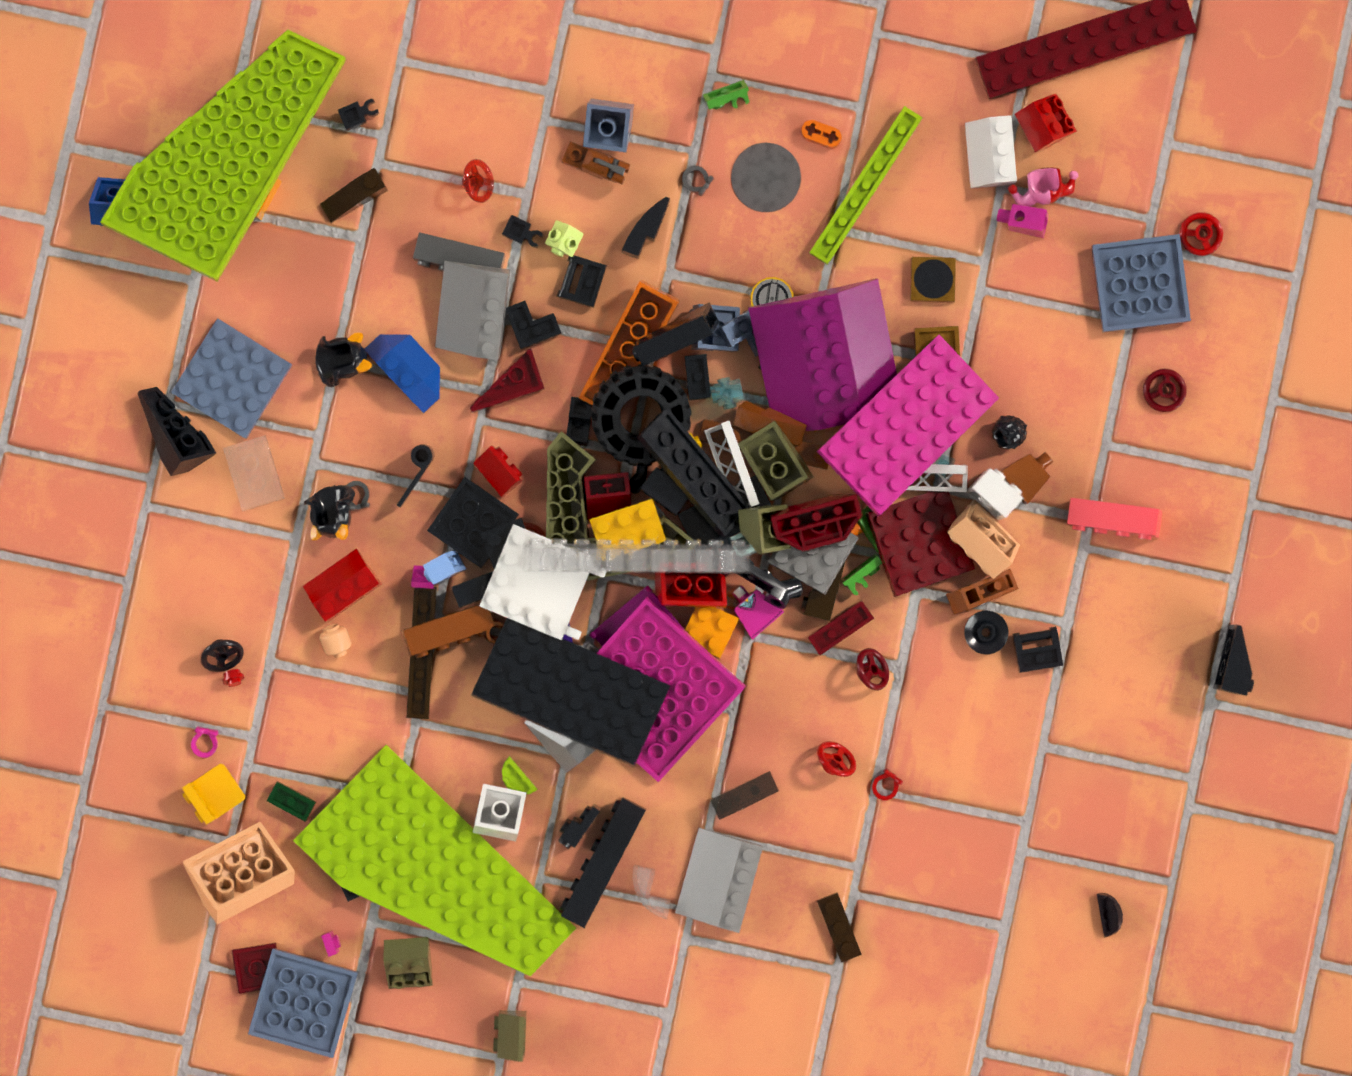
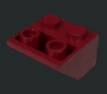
M628 472L583 477L587 520L631 506Z

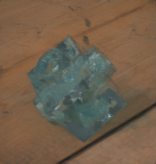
M730 377L718 379V384H714V390H711L713 403H718V407H723L724 410L736 408V403L745 401L740 379L730 380ZM729 391L731 395L726 397L723 395V392Z

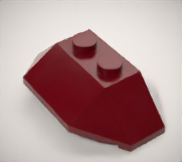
M857 493L834 494L789 506L771 516V521L776 539L803 552L846 540L858 520L862 517Z

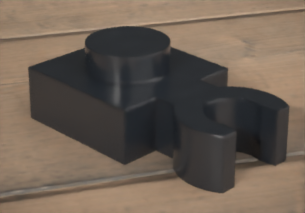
M368 99L361 107L357 101L338 109L346 131L367 123L366 116L375 117L379 114L378 109L374 111L368 109L371 104L375 103L374 99Z
M511 215L502 233L503 236L521 245L524 240H528L530 246L538 248L539 245L532 241L533 237L539 236L543 238L544 236L538 230L530 231L532 226L530 223Z

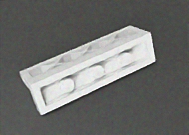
M730 421L704 430L717 468L725 477H727L730 470L739 474V483L737 487H733L736 491L746 495L750 507L759 505ZM723 430L725 439L722 446L713 442L710 433ZM726 441H727V444H728L729 449H727V448L724 447ZM715 446L720 448L718 454L716 452ZM722 449L732 455L733 459L729 466L720 463L719 456ZM733 462L735 463L737 470L731 468ZM722 467L727 468L726 474H724ZM741 483L744 488V491L739 489Z
M932 464L924 472L928 473L924 478L920 476L921 480L915 486H909L906 489L916 491L967 492L968 466ZM932 473L938 474L943 480L937 487H931L926 481ZM942 474H949L946 478L942 476ZM954 474H963L962 488L953 487L947 480ZM922 482H924L927 486H919V485H920ZM944 483H946L949 487H941V486H942Z

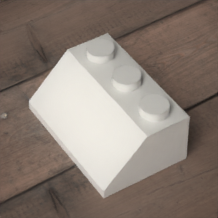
M1011 115L988 117L965 123L970 189L1014 185L1017 181Z

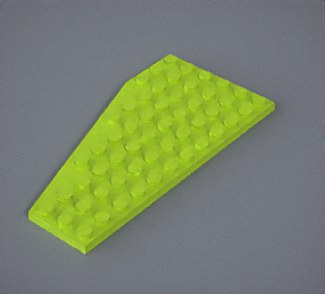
M286 30L267 47V51L243 72L240 71L216 92L217 95L192 117L189 116L164 138L165 141L140 163L137 162L132 167L100 223L218 282L339 74L346 58L301 35Z
M387 745L374 756L293 840L342 888L530 977L576 929L480 834L473 833V828Z

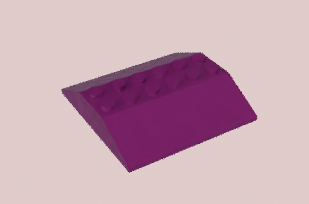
M878 278L748 307L769 408L807 425L805 431L822 430L846 424L897 375Z

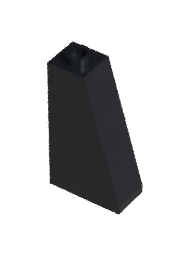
M710 303L637 340L632 347L636 361H640L642 366L648 365L713 335L719 320Z

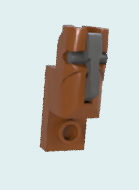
M571 141L562 159V163L597 178H604L621 185L625 181L624 172L628 173L630 168L629 163L592 148L587 149Z

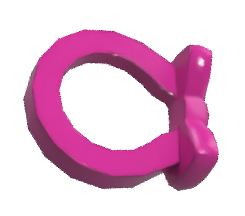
M200 726L196 727V735L191 741L193 752L202 758L212 756L218 747L216 738L219 733L218 730ZM202 734L209 735L212 740L213 747L209 752H202L196 746V741Z

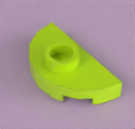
M509 756L502 768V780L506 787L511 790L526 792V794L537 791L536 786Z

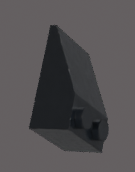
M1228 625L1213 689L1247 696L1248 692H1251L1253 689L1254 679H1252V670L1242 626Z

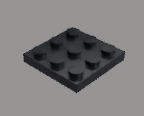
M464 477L427 531L480 568H483L489 556L480 534L516 520L519 514Z

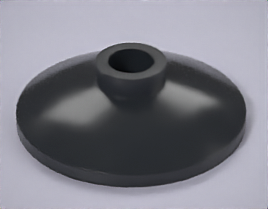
M988 610L979 611L972 615L964 629L967 644L972 650L980 654H993L1001 650L1007 642L1009 633L1007 623L1003 617L996 612ZM984 628H987L989 630V635L987 637H984L982 635V630Z

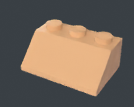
M975 499L954 520L947 532L951 540L959 544L965 550L966 555L974 559L980 565L982 571L993 579L1013 563L1020 544Z

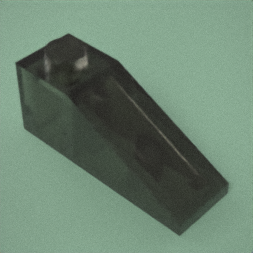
M768 771L711 797L710 801L720 820L779 790L771 772Z

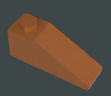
M1011 569L1001 572L994 579L990 576L950 592L946 596L955 615L1018 589Z

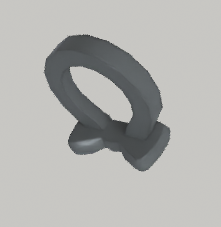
M700 166L688 167L682 176L684 187L691 192H699V196H703L714 180V177L708 176L707 172ZM692 171H699L703 174L706 183L703 187H692L687 182L688 174Z
M360 481L348 483L346 486H361L365 491L361 504L349 503L350 511L370 507V503H368L370 497L368 487Z

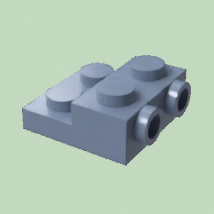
M705 304L693 305V309H690L689 313ZM711 305L719 323L713 335L691 344V349L738 351L739 343L728 347L718 328L739 316L740 307Z

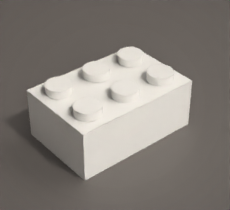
M990 468L974 481L967 489V493L999 521L1006 518L1022 501L1023 497L1020 495L1022 491L1014 484H1007L1004 481L1005 476L998 469L992 470Z

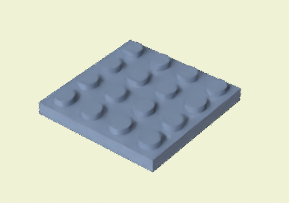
M1180 234L1092 245L1102 332L1191 321Z
M217 318L171 393L247 439L293 365Z
M273 948L248 1035L334 1058L358 971Z

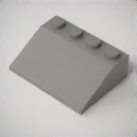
M452 261L444 262L436 348L477 358L499 359L510 269Z
M698 828L675 913L739 933L763 846Z

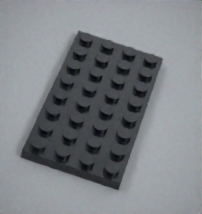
M507 618L471 696L635 767L670 689V685L565 639L560 640Z

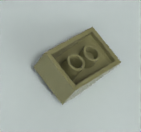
M773 421L738 443L771 501L780 499L813 478L803 458L776 421Z

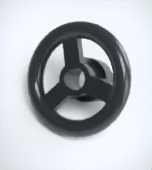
M219 639L204 649L200 661L205 669L213 672H222L235 667L242 660L244 650L241 644L236 641ZM237 653L236 657L232 661L225 664V660H227L229 656ZM208 655L216 657L217 665L208 663Z

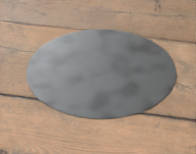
M774 143L755 144L745 149L736 159L731 173L732 187L738 199L747 207L760 212L777 211L787 206L798 193L801 183L800 167L795 157L784 147Z

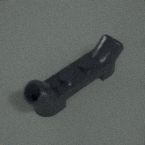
M719 537L712 542L711 546L714 556L710 561V566L718 573L726 577L733 571L766 591L767 594L763 600L780 609H785L790 599L801 596L803 587L799 579L793 578L779 581L773 577L771 572L765 569L761 570L751 560L738 556L735 553L730 537Z

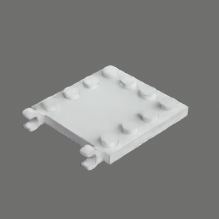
M513 524L480 607L562 640L564 634L579 640L582 631L569 627V621L589 573L604 578L607 570L594 565L595 558Z

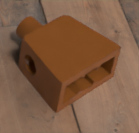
M1046 452L1037 459L1028 454L1000 472L1005 476L1004 481L1007 484H1014L1022 491L1020 495L1023 497L1022 502L1026 505L1050 478L1045 469L1053 463V460Z

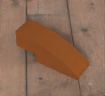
M745 401L738 406L733 425L741 429L756 433L768 424L776 421L789 441L794 445H801L807 425L769 407L763 409L749 401Z

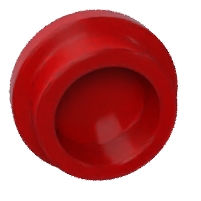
M233 669L223 674L224 678L222 681L224 685L235 687L240 685L245 677L240 669Z

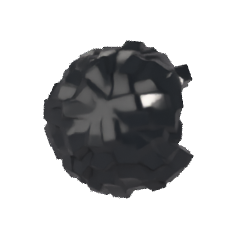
M1000 416L993 427L992 437L996 440L998 447L1015 449L1026 439L1027 424L1015 416Z

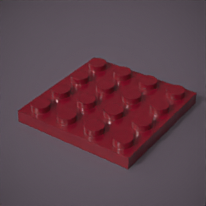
M931 491L892 504L880 516H877L873 511L866 513L894 597L975 569L973 560L966 555L965 550L959 544L951 540L947 533L951 524L957 518L949 492Z

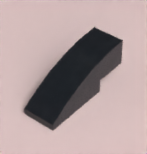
M664 197L642 216L629 234L622 248V253L639 259L646 239L655 242L670 203V198Z
M494 571L451 587L459 608L482 600Z

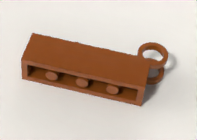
M479 604L401 631L409 655H415L416 658L428 655V650L436 648L437 651L449 648V643L457 641L458 644L470 641L469 636L478 634L479 637L484 636L488 642L495 644L496 640L490 637V629L495 625L502 629L504 624L494 622L490 610L480 607Z

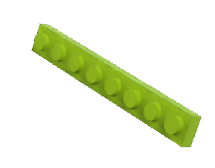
M906 106L903 107L809 254L826 265L829 264L923 117Z

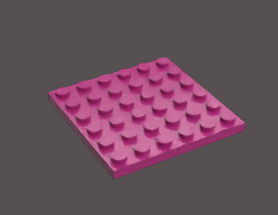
M648 597L645 598L597 652L601 656L670 685V689L636 762L657 782L667 774L746 687L745 684Z

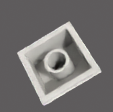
M483 784L473 833L516 842L526 792Z

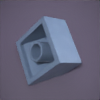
M590 99L587 103L583 147L627 152L634 104Z

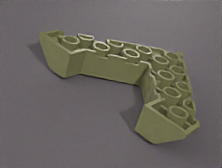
M561 431L547 448L546 538L594 557L595 561L593 564L607 570L605 577L656 567L660 562L674 563L684 561L698 543L668 517L663 515L660 522L667 541L603 562L596 538H589L583 476L597 459ZM589 573L586 581L602 577Z

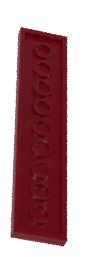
M1150 0L977 56L975 59L988 99L990 100L1197 32L1187 0Z

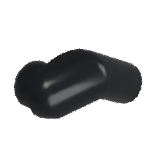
M637 464L636 473L629 480L631 493L637 494L641 491L640 488L646 481L648 466Z

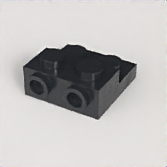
M595 804L592 807L587 806L580 816L582 822L576 817L572 821L567 819L560 829V832L563 834L558 841L567 848L570 846L575 848L601 811V808Z

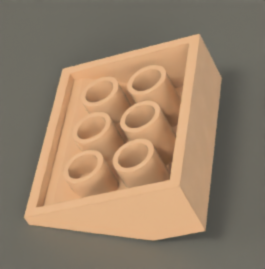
M261 822L183 861V865L205 908L216 924L233 917L294 884L295 870Z

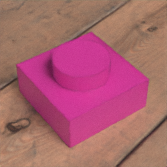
M414 565L411 587L433 589L434 585L424 575L423 571L425 569L423 566Z
M333 931L324 933L321 937L328 957L337 954L339 947H341L338 935H334Z

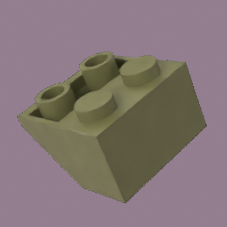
M428 937L384 940L383 962L389 989L433 986L431 951Z

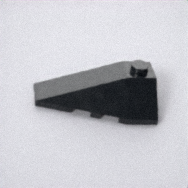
M158 387L138 392L160 459L170 476L189 472L216 454L207 436L201 430L197 431L190 424L191 420L187 416L183 417L175 409V404Z

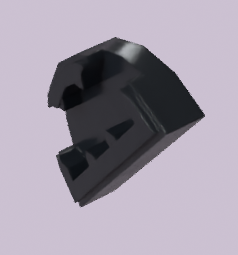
M1098 893L1097 899L1104 937H1108L1120 930L1123 923V913L1120 904L1114 897L1107 893Z

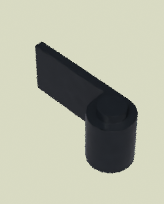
M420 444L412 449L411 460L421 469L397 503L398 507L403 506L432 463L434 450L431 446Z

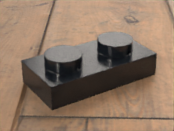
M707 354L685 356L689 400L711 398Z

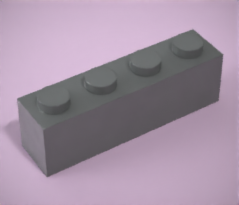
M420 232L413 259L418 261L417 265L430 268V265L439 266L438 270L444 271L445 261L503 268L506 257L503 252Z

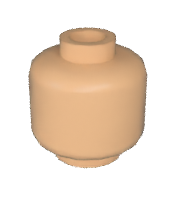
M338 623L323 628L319 639L324 652L327 655H334L335 658L346 655V650L352 644L347 629L344 626H339Z

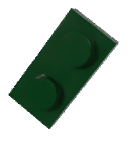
M279 781L276 782L267 799V802L304 822L307 821L316 804V801Z

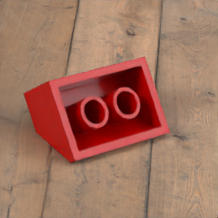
M356 548L306 583L303 588L323 620L329 622L382 585V583Z
M660 562L655 569V592L661 606L727 607L726 577L715 571L710 564Z

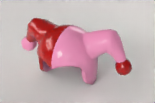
M1053 167L1037 169L1027 174L1028 191L1024 195L1018 193V188L1015 185H1010L1008 192L1013 195L1017 205L1030 207L1036 203L1052 204L1060 197H1066L1074 193L1075 180L1078 178V173L1071 171L1069 173V181L1067 184H1064L1060 169Z

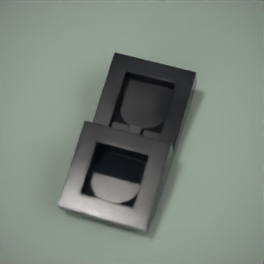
M571 397L566 435L577 444L587 446L591 423V408L593 405L578 397Z

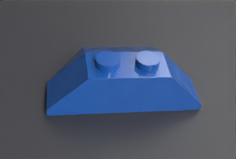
M380 334L365 348L369 356L423 413L440 399V366L411 335Z

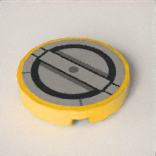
M767 277L753 287L750 296L751 307L794 297L793 291L784 280L776 277Z

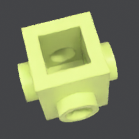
M556 220L545 244L551 247V252L557 256L563 257L565 254L573 257L584 233L569 224Z

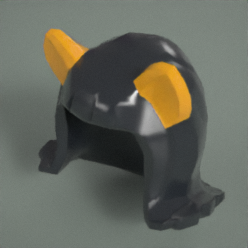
M357 332L349 338L341 337L330 341L326 340V336H322L316 347L315 363L319 372L318 375L326 386L331 388L339 385L338 379L354 377L358 373L366 372L372 367V364L367 360V353L361 345L363 340L362 333Z
M346 485L324 487L304 501V505L308 504L311 507L310 520L313 526L310 534L312 541L318 540L321 536L328 538L338 537L341 540L346 539L352 518L349 503L355 497V491L351 487Z

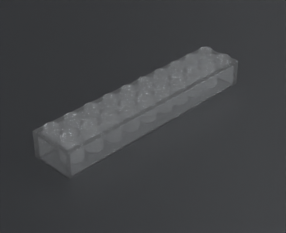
M529 539V544H524L523 571L749 573L750 545H745V541H732V545H723V541H709V545H701V541L686 540V545H678L677 540H664V545H656V540H641V545L634 544V540H619V544H611V540H597V544H589V540H574V544H567V540L552 539V544H545L543 539Z

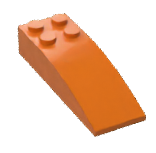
M640 280L579 398L593 405L595 393L599 391L600 384L610 378V374L615 371L624 370L623 367L626 366L636 367L638 364H641L640 361H636L632 352L635 342L667 325L680 300Z

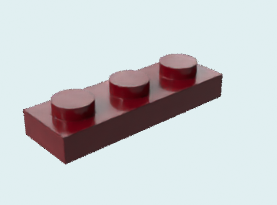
M861 600L807 638L820 656L869 623L874 617Z

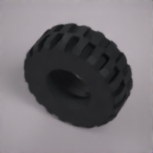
M638 364L636 367L626 366L623 367L624 370L615 371L610 374V378L600 384L599 391L593 397V406L591 408L592 427L598 442H600L608 454L610 453L614 456V459L620 462H628V465L632 466L637 464L651 466V463L656 462L655 458L637 438L638 435L628 432L621 423L620 413L624 404L636 396H649L659 404L661 412L668 408L687 431L690 430L691 407L683 388L668 372L666 373L655 366L647 367L646 365L642 366V364Z

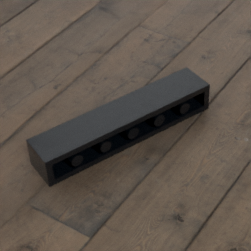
M625 797L621 801L616 800L611 809L614 812L611 821L606 819L600 830L604 832L601 840L596 838L591 848V851L594 852L591 859H585L580 869L583 871L581 878H575L570 888L574 892L570 899L565 897L560 907V910L563 911L562 917L583 928L587 925L646 811V808Z

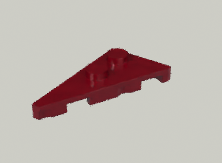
M528 349L507 372L470 407L472 413L545 389L532 349Z

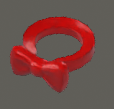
M885 768L883 770L884 774L878 775L872 783L874 795L881 800L892 799L898 792L899 784H903L901 779ZM891 777L894 780L892 793L887 796L879 794L876 789L877 783L881 779Z

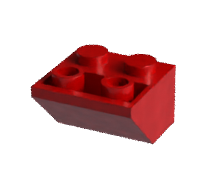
M1057 93L1034 101L1015 113L1035 152L1043 150L1077 132L1073 120L1068 116L1063 102Z
M491 445L473 464L503 498L522 482L520 476L523 474L514 464L509 465L505 461L509 457L499 446L495 449Z

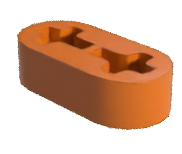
M808 120L802 126L801 133L807 141L830 149L836 148L841 142V132L832 126L815 120ZM813 125L815 126L814 130L820 132V135L813 133L812 136H809L805 128H810ZM831 133H835V138L838 140L832 143L828 142L827 137L822 136L823 134L831 135Z

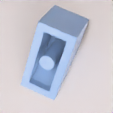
M456 550L446 552L423 565L425 569L423 571L424 575L433 585L466 570Z

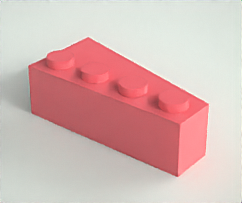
M1071 498L1067 524L1072 526V530L1085 531L1086 528L1094 529V533L1107 534V531L1116 532V536L1129 537V534L1138 535L1139 539L1151 540L1152 537L1159 538L1162 511L1154 508Z

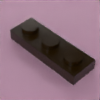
M836 892L818 899V905L841 963L862 955L838 893Z

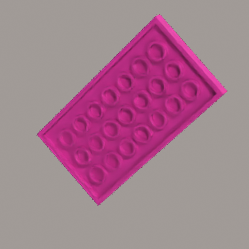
M937 335L817 452L877 516H880L999 397L940 335Z

